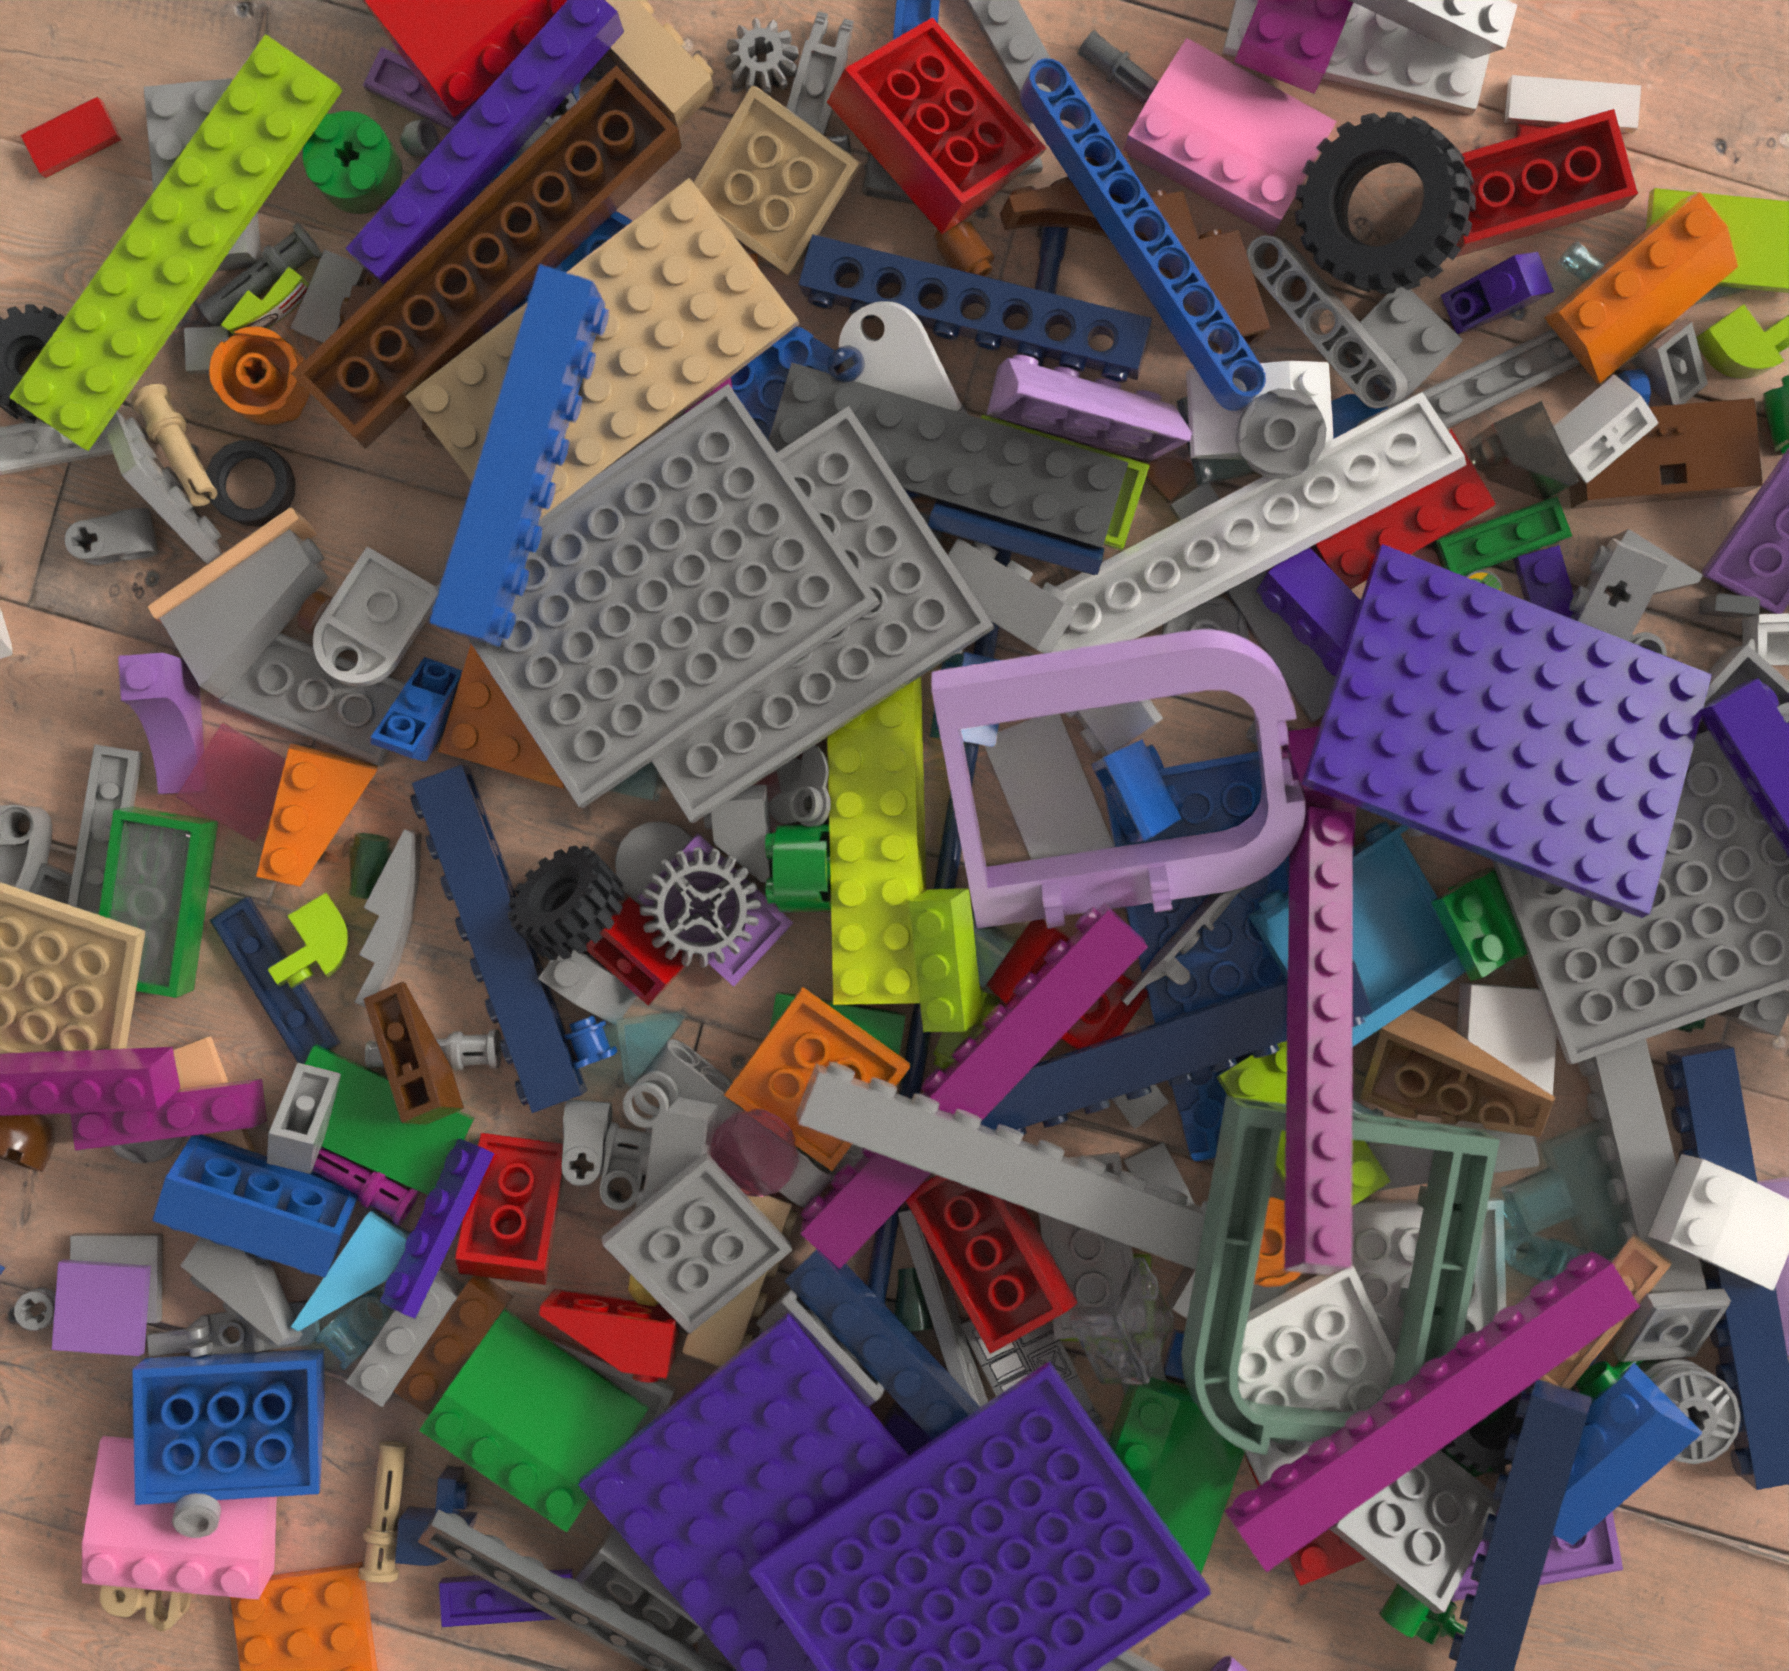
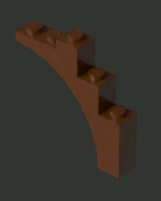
M1127 151L1121 152L1131 167ZM1091 157L1086 159L1089 164L1100 167L1095 159ZM1069 177L1061 178L1053 182L1049 187L1035 190L1034 186H1025L1013 191L1008 196L1000 212L1004 230L1034 226L1072 228L1109 239ZM1165 190L1149 193V196L1248 345L1256 344L1271 327L1239 230L1222 233V230L1216 229L1198 237L1183 190L1167 194ZM1110 194L1115 202L1124 204L1120 196ZM1134 231L1140 240L1149 242L1148 237L1144 233ZM1158 267L1169 279H1173L1169 270ZM1212 342L1216 352H1222L1221 348L1216 343Z

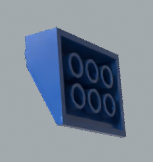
M324 1349L215 1354L199 1357L144 1358L132 1369L135 1505L177 1503L182 1497L189 1494H205L213 1497L215 1500L315 1495L320 1493L325 1405Z

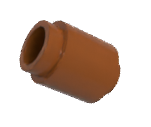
M963 220L943 234L938 230L935 232L934 238L938 242L936 249L951 269L984 277L990 274L993 269L991 263L994 261L995 255L971 221L966 222Z

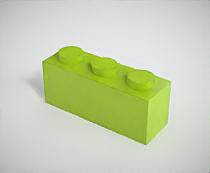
M969 888L928 889L909 901L923 1032H965L983 1017Z

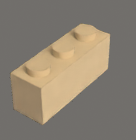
M605 0L618 11L624 33L606 54L665 116L679 128L715 94L712 81L713 70L700 55L690 56L682 47L684 44L683 39L669 23L666 22L662 26L652 16L654 10L647 0Z

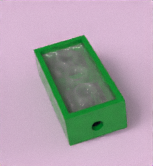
M135 806L113 809L99 915L145 930L136 991L177 998L194 991L218 820Z

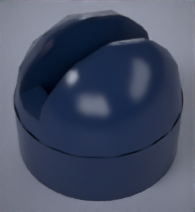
M849 345L839 347L831 353L828 359L830 375L836 381L843 383L856 380L862 374L865 367L862 353L857 348ZM851 357L855 365L839 373L836 366Z

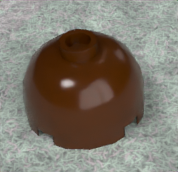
M42 1114L0 1116V1159L43 1173L55 1144L54 1128L50 1120Z

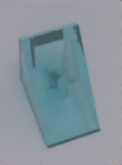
M683 1009L622 1017L616 1020L624 1082L633 1087L644 1075V1072L667 1041L672 1038L689 1014Z

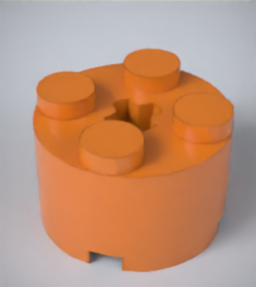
M262 327L241 328L235 331V334L225 342L221 341L212 354L209 375L214 390L229 408L245 419L260 425H277L293 421L301 415L302 409L309 399L310 392L291 374L306 360L299 351L276 332ZM265 376V378L260 379L259 383L256 382L257 377Z

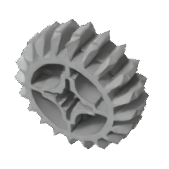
M694 847L692 852L693 861L687 862L686 855L680 850L676 852L679 866L673 869L670 862L666 859L660 862L662 868L668 873L664 878H661L654 872L649 874L648 878L659 886L656 891L649 888L642 889V896L654 900V904L641 906L640 913L645 916L654 915L655 919L646 922L643 928L645 932H653L658 929L661 931L652 940L655 948L662 946L667 941L670 942L665 952V956L668 959L675 957L680 949L683 950L681 956V963L683 965L689 966L694 953L698 954L700 967H707V953L713 952L716 961L721 964L725 962V957L721 951L722 948L728 946L734 955L740 953L739 947L733 942L737 936L746 942H750L752 936L742 927L744 923L757 926L759 919L753 915H748L747 909L760 908L761 903L758 899H746V895L757 890V885L754 882L741 885L740 882L749 874L745 867L739 868L733 874L730 872L736 861L733 856L729 855L719 865V850L711 849L708 861H703L702 849ZM707 871L718 874L725 879L717 885L713 884L707 889L699 890L691 886L684 876L693 872ZM674 885L683 897V906L680 912L675 915V919L667 925L664 917V903L668 891ZM686 890H690L695 898L698 897L702 901L710 898L712 905L707 906L710 910L708 914L714 920V924H711L705 916L702 917L699 913L693 916L689 914V909L694 908L690 904L692 900L686 894ZM733 890L736 909L733 920L726 929L718 917V907L726 899L725 895ZM694 925H703L709 928L716 938L705 942H691L678 937L677 934L682 930H688Z

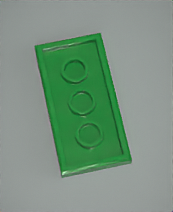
M315 1044L305 1065L341 1073L322 1147L429 1195L435 1188L444 1169L448 1153L454 1148L458 1138L465 1140L475 1118L462 1111H457L427 1125L402 1123L388 1077Z

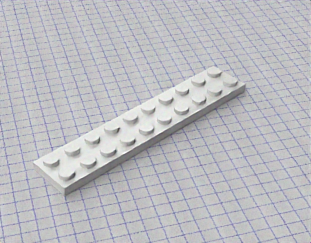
M1423 392L1325 443L1317 462L1303 474L1285 480L1263 476L1103 561L1098 575L1081 573L1056 586V588L1069 595L1065 604L1077 612L1052 652L1136 639L1466 465L1465 456Z

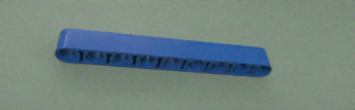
M1044 58L1038 60L1032 65L1020 91L1022 107L1217 403L1229 411L1244 409L1265 386L1266 374L1262 365L1066 68L1054 59ZM1037 84L1047 86L1051 92L1041 90ZM1061 120L1072 123L1075 129L1065 127ZM1085 157L1095 159L1100 167L1089 164ZM1110 194L1120 196L1124 204L1115 202ZM1134 231L1144 233L1148 237L1149 242L1140 240ZM1158 267L1169 270L1173 279L1164 277ZM1183 304L1192 306L1198 316L1188 314ZM1208 341L1216 343L1221 348L1222 354L1214 352L1209 347ZM1233 378L1241 380L1245 384L1246 391L1239 390L1234 385Z

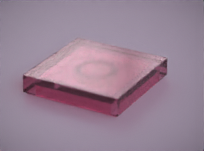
M222 722L176 798L255 842L273 812L286 758Z

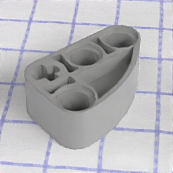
M0 805L1 883L29 892L41 863L48 862L52 841V821L48 813L42 808L22 805ZM26 815L30 821V829L23 836L19 831L18 825L21 817Z

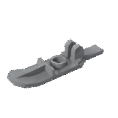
M1247 886L1232 891L1210 894L1160 949L1145 971L1119 999L1126 1005H1129L1146 985L1164 976H1167L1171 981L1179 985L1186 984L1190 979V973L1177 961L1175 955L1178 952L1185 954L1196 944L1200 938V934L1197 931L1201 926L1212 931L1214 929L1212 924L1236 895Z
M307 1301L288 1302L295 1319ZM228 1312L206 1314L200 1316L186 1329L146 1335L149 1357L190 1352V1357H199L203 1355L253 1353L286 1347L308 1346L313 1343L320 1333L319 1321L317 1320L301 1330L303 1335L298 1342L282 1346H272L262 1341L256 1335L255 1330L257 1328L246 1319L236 1318ZM233 1326L239 1330L240 1337L238 1341H233L228 1337V1327Z

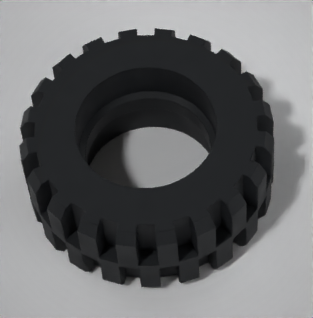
M1387 112L1383 118H1380L1376 113L1361 116V124L1354 126L1348 121L1336 128L1339 134L1337 139L1331 142L1325 137L1316 147L1322 154L1315 163L1307 160L1302 170L1309 177L1306 186L1297 185L1295 199L1302 202V209L1295 211L1296 225L1304 230V234H1302L1300 239L1305 250L1314 255L1313 261L1322 270L1356 289L1366 292L1374 290L1381 294L1395 293L1396 288L1402 287L1410 290L1420 286V279L1425 276L1433 279L1443 271L1440 265L1447 257L1451 260L1455 259L1461 250L1456 246L1461 235L1468 237L1472 223L1468 220L1469 211L1475 210L1476 196L1470 191V186L1474 184L1471 170L1463 162L1465 158L1458 148L1437 128H1433L1426 121L1418 117L1407 118L1401 112ZM1401 163L1409 166L1421 178L1424 190L1422 208L1414 225L1402 237L1383 246H1371L1360 242L1352 234L1348 223L1349 201L1357 184L1369 172L1382 165Z

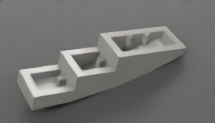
M414 830L403 831L364 906L365 909L379 915L359 954L374 962L355 1000V1003L365 1007L363 998L390 987L398 969L412 924L420 878L422 834Z

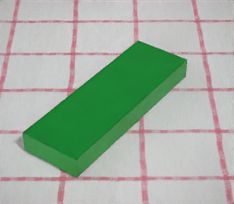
M1555 496L1435 540L1432 544L1442 568L1462 576H1467L1472 572L1500 564L1565 540L1573 535L1559 498Z

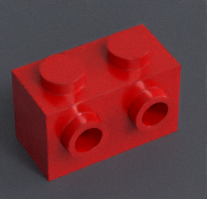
M629 897L621 905L620 915H612L611 919L615 923L610 930L604 928L599 933L603 938L596 944L591 940L586 946L587 951L649 1006L685 968V965L681 963L683 950L679 949L675 957L668 959L665 956V952L670 944L669 941L655 948L652 940L661 931L658 929L653 932H645L643 925L654 918L651 915H641V906Z

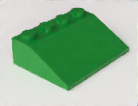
M505 1308L443 1394L419 1431L567 1533L590 1499L578 1485L581 1477L629 1440L649 1407Z
M1134 1371L1108 1444L1199 1573L1202 1574L1245 1453L1242 1448L1225 1439L1212 1426L1193 1401L1187 1388Z

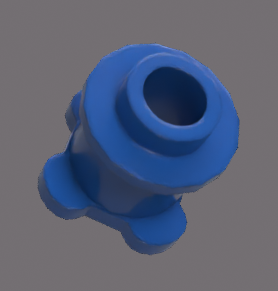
M594 1015L569 1024L572 1032L564 1035L565 1040L570 1039L577 1057V1060L573 1063L575 1069L606 1059L618 1052L616 1046L610 1047L603 1029V1026L606 1025L605 1020L596 1022Z

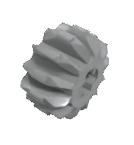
M755 17L752 21L753 29L750 31L738 25L736 32L739 39H728L726 44L727 50L731 54L725 58V64L727 69L734 71L731 75L732 82L736 86L746 83V93L751 86L762 87L763 92L771 96V85L773 84L785 91V88H787L785 76L793 77L796 75L797 66L793 61L799 57L798 48L790 45L792 41L791 33L788 29L778 33V25L774 19L768 23L766 28H761L759 19ZM766 53L767 61L757 62V55Z

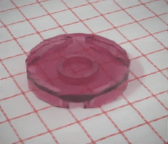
M762 1109L738 1111L731 1114L716 1129L711 1142V1158L746 1196L764 1197L776 1193L793 1177L798 1165L799 1151L796 1153V1146L794 1144L796 1139L788 1125L780 1117Z

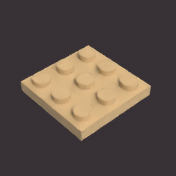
M751 86L693 184L735 238L789 276L794 274L807 253L812 234H819L863 163L758 87Z

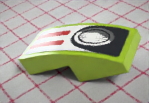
M288 267L262 301L248 290L221 325L232 334L245 327L268 329L286 317L302 302L309 283L292 268Z

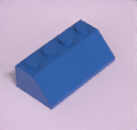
M200 1134L190 1137L165 1177L152 1221L166 1225L175 1231H184L209 1239L218 1245L230 1246L254 1254L260 1259L273 1260L297 1268L303 1273L315 1274L326 1278L359 1196L326 1179L319 1173L312 1171L309 1174L268 1164L267 1156Z
M1635 1363L1629 1366L1591 1400L1553 1533L1554 1536L1572 1545L1702 1434L1698 1427Z

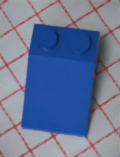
M1143 739L1091 764L1129 843L1145 841L1182 819L1178 812L1179 809L1183 808L1182 801L1172 784L1165 786L1158 771L1164 768L1157 750L1152 744L1146 747Z

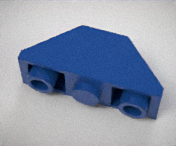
M423 657L372 734L370 744L426 762L443 736L463 670Z

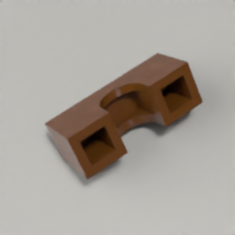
M473 1276L393 1392L429 1416L514 1296L487 1277Z

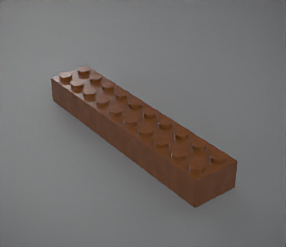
M617 66L613 67L291 374L366 449L412 405L405 397L408 393L488 333L531 292L539 264L555 269L682 148L679 129Z

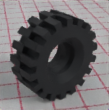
M25 304V313H22L14 306L6 309L9 314L8 318L3 319L0 316V407L17 420L20 417L26 423L35 424L37 416L12 400L9 396L23 378L19 373V366L23 358L32 351L43 349L65 317L61 314L58 315L53 309L45 306L40 311L34 304Z
M569 846L567 853L560 849L554 852L553 859L548 860L545 857L539 861L540 867L535 872L530 869L525 874V877L528 879L525 884L518 883L514 890L518 897L511 898L508 905L512 909V911L508 912V919L512 922L510 924L512 928L543 958L546 956L549 960H557L558 956L563 960L571 958L573 950L581 954L588 950L586 944L591 940L596 944L603 938L599 933L604 928L610 930L615 923L611 917L612 915H620L622 906L619 901L625 899V892L621 889L624 887L622 881L594 850L592 851L586 846H582L581 849L577 846Z

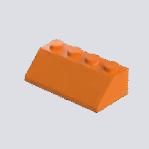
M1701 192L1686 197L1675 204L1543 318L1593 380L1600 384L1738 267L1728 226Z

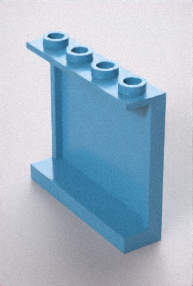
M1387 821L1372 827L1363 834L1366 840L1353 847L1352 959L1356 963L1373 1011L1363 1015L1365 1019L1363 1024L1352 1027V1047L1466 972L1431 904V901L1438 897L1400 835L1409 829L1408 826L1403 824L1389 826ZM1279 889L1258 901L1260 908L1250 914L1249 918L1284 977L1288 979L1289 890L1283 893Z

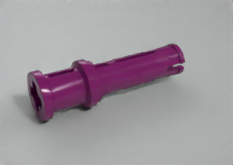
M322 1146L312 1169L326 1179L358 1195V1201L361 1202L360 1205L366 1208L373 1206L393 1217V1223L398 1226L406 1220L420 1193L413 1188L408 1191L387 1179V1176L376 1171L371 1173Z

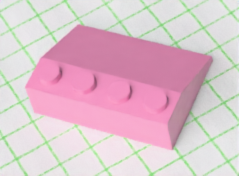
M1186 38L1129 132L1123 152L1127 151L1128 156L1272 236L1296 195L1297 185H1302L1307 176L1302 172L1307 160L1315 161L1320 152L1316 147L1325 137L1328 138L1337 121Z
M103 1436L99 1442L82 1541V1583L259 1599L275 1568L277 1497L217 1500L221 1506V1515L217 1529L206 1537L191 1538L177 1532L172 1524L176 1503L135 1505L134 1439Z

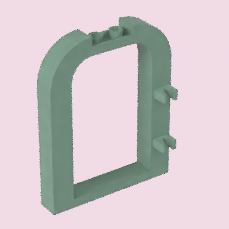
M1226 1096L1183 1338L1182 1370L1187 1389L1193 1401L1212 1426L1234 1445L1250 1452L1267 1455L1270 1439L1284 1445H1295L1297 1440L1314 1443L1320 1438L1329 1437L1345 1426L1350 1416L1359 1411L1337 1412L1261 1404L1242 1398L1238 1389V1370L1281 1130L1286 1131V1104ZM1352 1112V1139L1434 1150L1428 1185L1420 1186L1417 1204L1423 1208L1409 1288H1401L1398 1306L1404 1311L1393 1374L1387 1387L1388 1390L1393 1386L1406 1383L1419 1373L1425 1363L1435 1358H1441L1454 1349L1457 1342L1463 1337L1500 1140L1478 1128ZM1384 1393L1380 1396V1398H1379L1375 1403H1373V1404L1367 1406L1366 1408H1364V1409H1362V1410H1360V1411H1366L1367 1409H1369L1370 1407H1372L1373 1405H1375L1377 1402H1379L1380 1400H1382V1397H1383Z

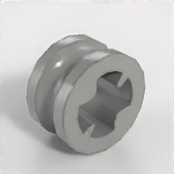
M36 1288L23 1294L17 1300L14 1307V1315L17 1322L23 1328L35 1331L54 1322L56 1293L48 1288ZM42 1301L46 1306V1310L34 1317L29 1308Z

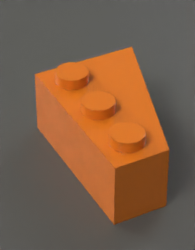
M291 743L256 877L301 887L377 772V765Z

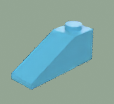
M375 1209L370 1211L291 1327L296 1331H300L385 1282L395 1271L405 1250V1243L410 1232L394 1224L392 1220Z

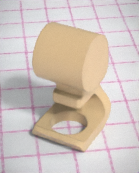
M103 1585L100 1591V1603L106 1612L119 1617H130L138 1610L146 1608L145 1618L147 1622L156 1630L162 1632L170 1629L186 1614L190 1607L192 1593L171 1592L168 1610L163 1606V1591Z

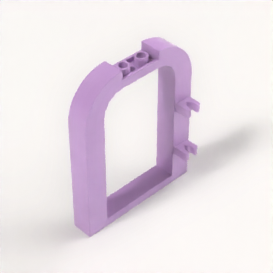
M1189 630L932 672V695L977 929L1046 919L1047 928L1065 926L1064 916L1085 913L1091 907L1098 910L1103 903L1110 909L1153 903L1154 912L1172 910L1171 900L1232 891L1257 882L1275 870L1286 859L1297 843L1304 823L1305 799L1299 781L1292 780L1289 758L1282 759L1280 747L1288 745L1285 720L1296 719L1295 708L1285 679L1278 666L1265 651L1243 637L1218 630ZM1205 690H1226L1242 697L1254 709L1262 779L1261 801L1253 815L1239 826L1220 832L986 867L961 729Z

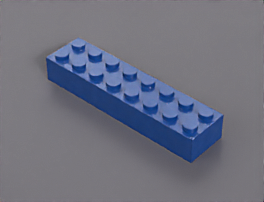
M539 264L429 623L443 630L499 648L502 639L508 640L512 634L516 614L511 612L516 595L522 596L526 589L529 570L524 569L529 552L535 553L538 549L542 536V527L538 526L542 509L548 510L550 508L556 489V484L551 482L556 465L562 466L566 459L569 440L564 438L569 421L575 423L580 414L582 396H579L578 392L582 379H589L592 374L596 354L591 352L596 335L602 336L604 334L609 318V310L605 309L606 304L592 280Z

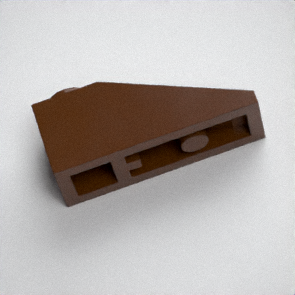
M399 982L363 998L401 1122L427 1125L464 1109L452 1068L406 983Z

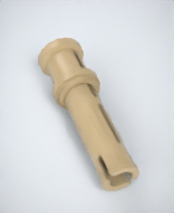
M150 384L142 387L132 396L131 404L138 414H142L147 424L146 432L149 439L161 445L187 493L190 503L193 506L209 504L210 501L205 492L207 491L210 498L214 500L217 496V490L212 485L185 435L186 421L180 413L175 412L171 405V393L162 384Z
M382 1441L379 1443L380 1451L374 1486L371 1525H368L366 1530L363 1531V1540L366 1541L364 1566L359 1569L358 1573L360 1579L368 1582L386 1583L395 1581L399 1577V1570L395 1568L397 1525L405 1450H407V1443L399 1441ZM391 1470L392 1479L389 1503L385 1504L388 1471ZM383 1517L387 1518L386 1524H382ZM383 1548V1559L379 1562V1549Z

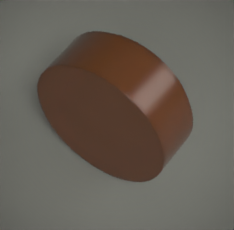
M322 591L312 593L305 600L298 613L297 624L299 629L313 636L319 618L333 597Z

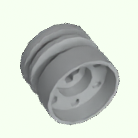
M1685 1357L1643 1360L1639 1368L1702 1432L1674 1460L1699 1464L1712 1461L1727 1451L1738 1434L1741 1417L1737 1398L1728 1385Z

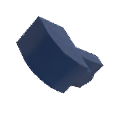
M447 1466L439 1476L435 1508L409 1506L400 1517L395 1564L431 1566L448 1560V1558L418 1542L424 1528L438 1510L444 1513L456 1514L462 1517L469 1527L474 1528L478 1512L461 1511V1509L465 1510L467 1507L470 1492L469 1482H463L464 1467Z

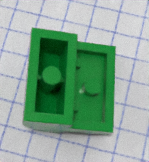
M1494 867L1475 871L1449 887L1448 892L1431 901L1470 981L1481 979L1508 961L1528 954Z

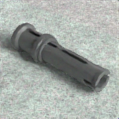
M296 223L293 226L294 231L275 246L268 244L264 247V251L261 253L263 257L231 280L214 295L198 304L201 312L213 326H220L248 290L257 297L271 285L275 284L288 267L295 271L311 258L319 259L322 256L321 249L300 223Z

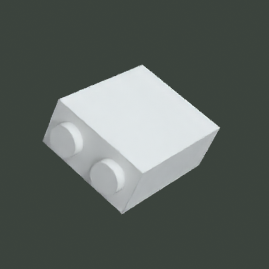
M1460 983L1457 1033L1553 1095L1557 1035L1540 989Z

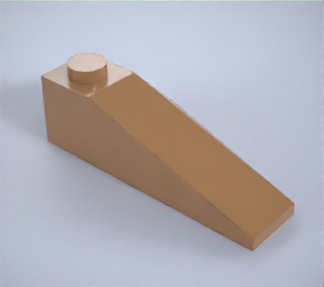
M1409 1009L1381 1028L1360 1099L1402 1117L1416 1119L1418 1114L1441 1118V1123L1456 1125L1458 1121L1480 1123L1488 1130L1540 1137L1555 1097L1443 1023Z

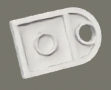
M889 301L874 302L862 307L847 320L840 334L839 347L849 345L857 348L862 353L865 361L862 374L854 381L954 411H958L962 407L921 321L908 308ZM867 315H875L883 321L885 331L881 338L872 339L865 334L863 321ZM850 357L842 365L846 370L855 365Z
M367 546L315 626L313 650L320 666L333 679L349 686H370L387 678L398 666L431 615L438 595L434 588L436 586ZM345 650L357 652L358 662L353 669L340 671L336 668L335 660L339 653Z

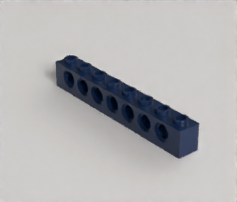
M814 234L811 237L798 284L804 297L808 298L807 302L819 308L832 309L834 304L849 308V313L853 315L856 311L870 303L880 301L894 302L908 308L918 317L923 327L933 329L932 333L940 338L957 340L958 336L974 339L975 345L987 350L999 351L1000 346L1017 350V355L1029 356L1038 361H1042V357L1058 360L1061 367L1071 368L1078 372H1084L1085 367L1102 371V377L1121 383L1127 382L1128 378L1138 380L1152 330V318ZM856 273L859 275V280L853 287L842 288L838 286V282L844 274ZM886 284H899L901 290L894 298L885 299L879 296L880 290ZM937 293L943 297L942 303L937 308L926 309L921 306L923 298L928 294ZM977 303L986 308L984 314L975 320L967 319L962 315L964 309L970 304ZM1013 314H1021L1028 319L1027 324L1020 330H1010L1004 323ZM867 315L864 319L872 320L875 315ZM1057 324L1065 325L1071 331L1069 336L1061 341L1051 340L1046 333L1050 327ZM1097 335H1106L1111 338L1113 345L1106 351L1098 352L1089 346V342Z

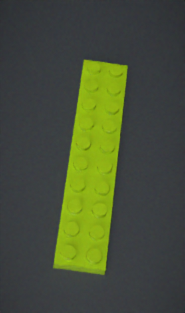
M265 34L9 397L75 444L89 451L342 92L340 86Z

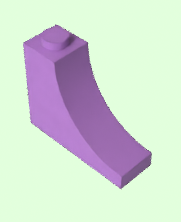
M166 653L118 656L121 701L127 703L135 711L146 732L154 760L158 794L207 792L200 686L183 658Z

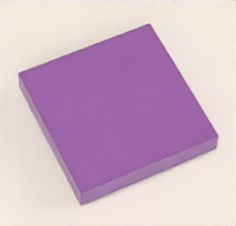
M66 1259L58 1262L51 1350L128 1356L142 1355L145 1352L151 1265Z

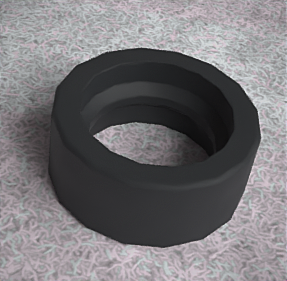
M238 440L225 445L212 457L206 470L208 478L217 490V496L214 500L208 495L212 505L222 515L245 526H264L290 508L295 497L296 480L290 464L277 451L258 441ZM245 459H259L267 463L273 470L276 478L275 489L271 498L264 505L255 509H244L237 506L229 498L226 490V482L231 469Z

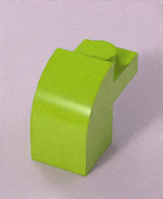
M1743 304L1696 337L1699 350L1714 369L1726 376L1738 379L1759 376L1784 362L1779 353L1789 347V315L1763 331L1745 304Z
M324 893L288 915L306 946L268 969L280 987L288 983L291 988H294L314 975L311 968L319 964L327 978H329L338 971L345 961L349 949L348 929L328 894Z

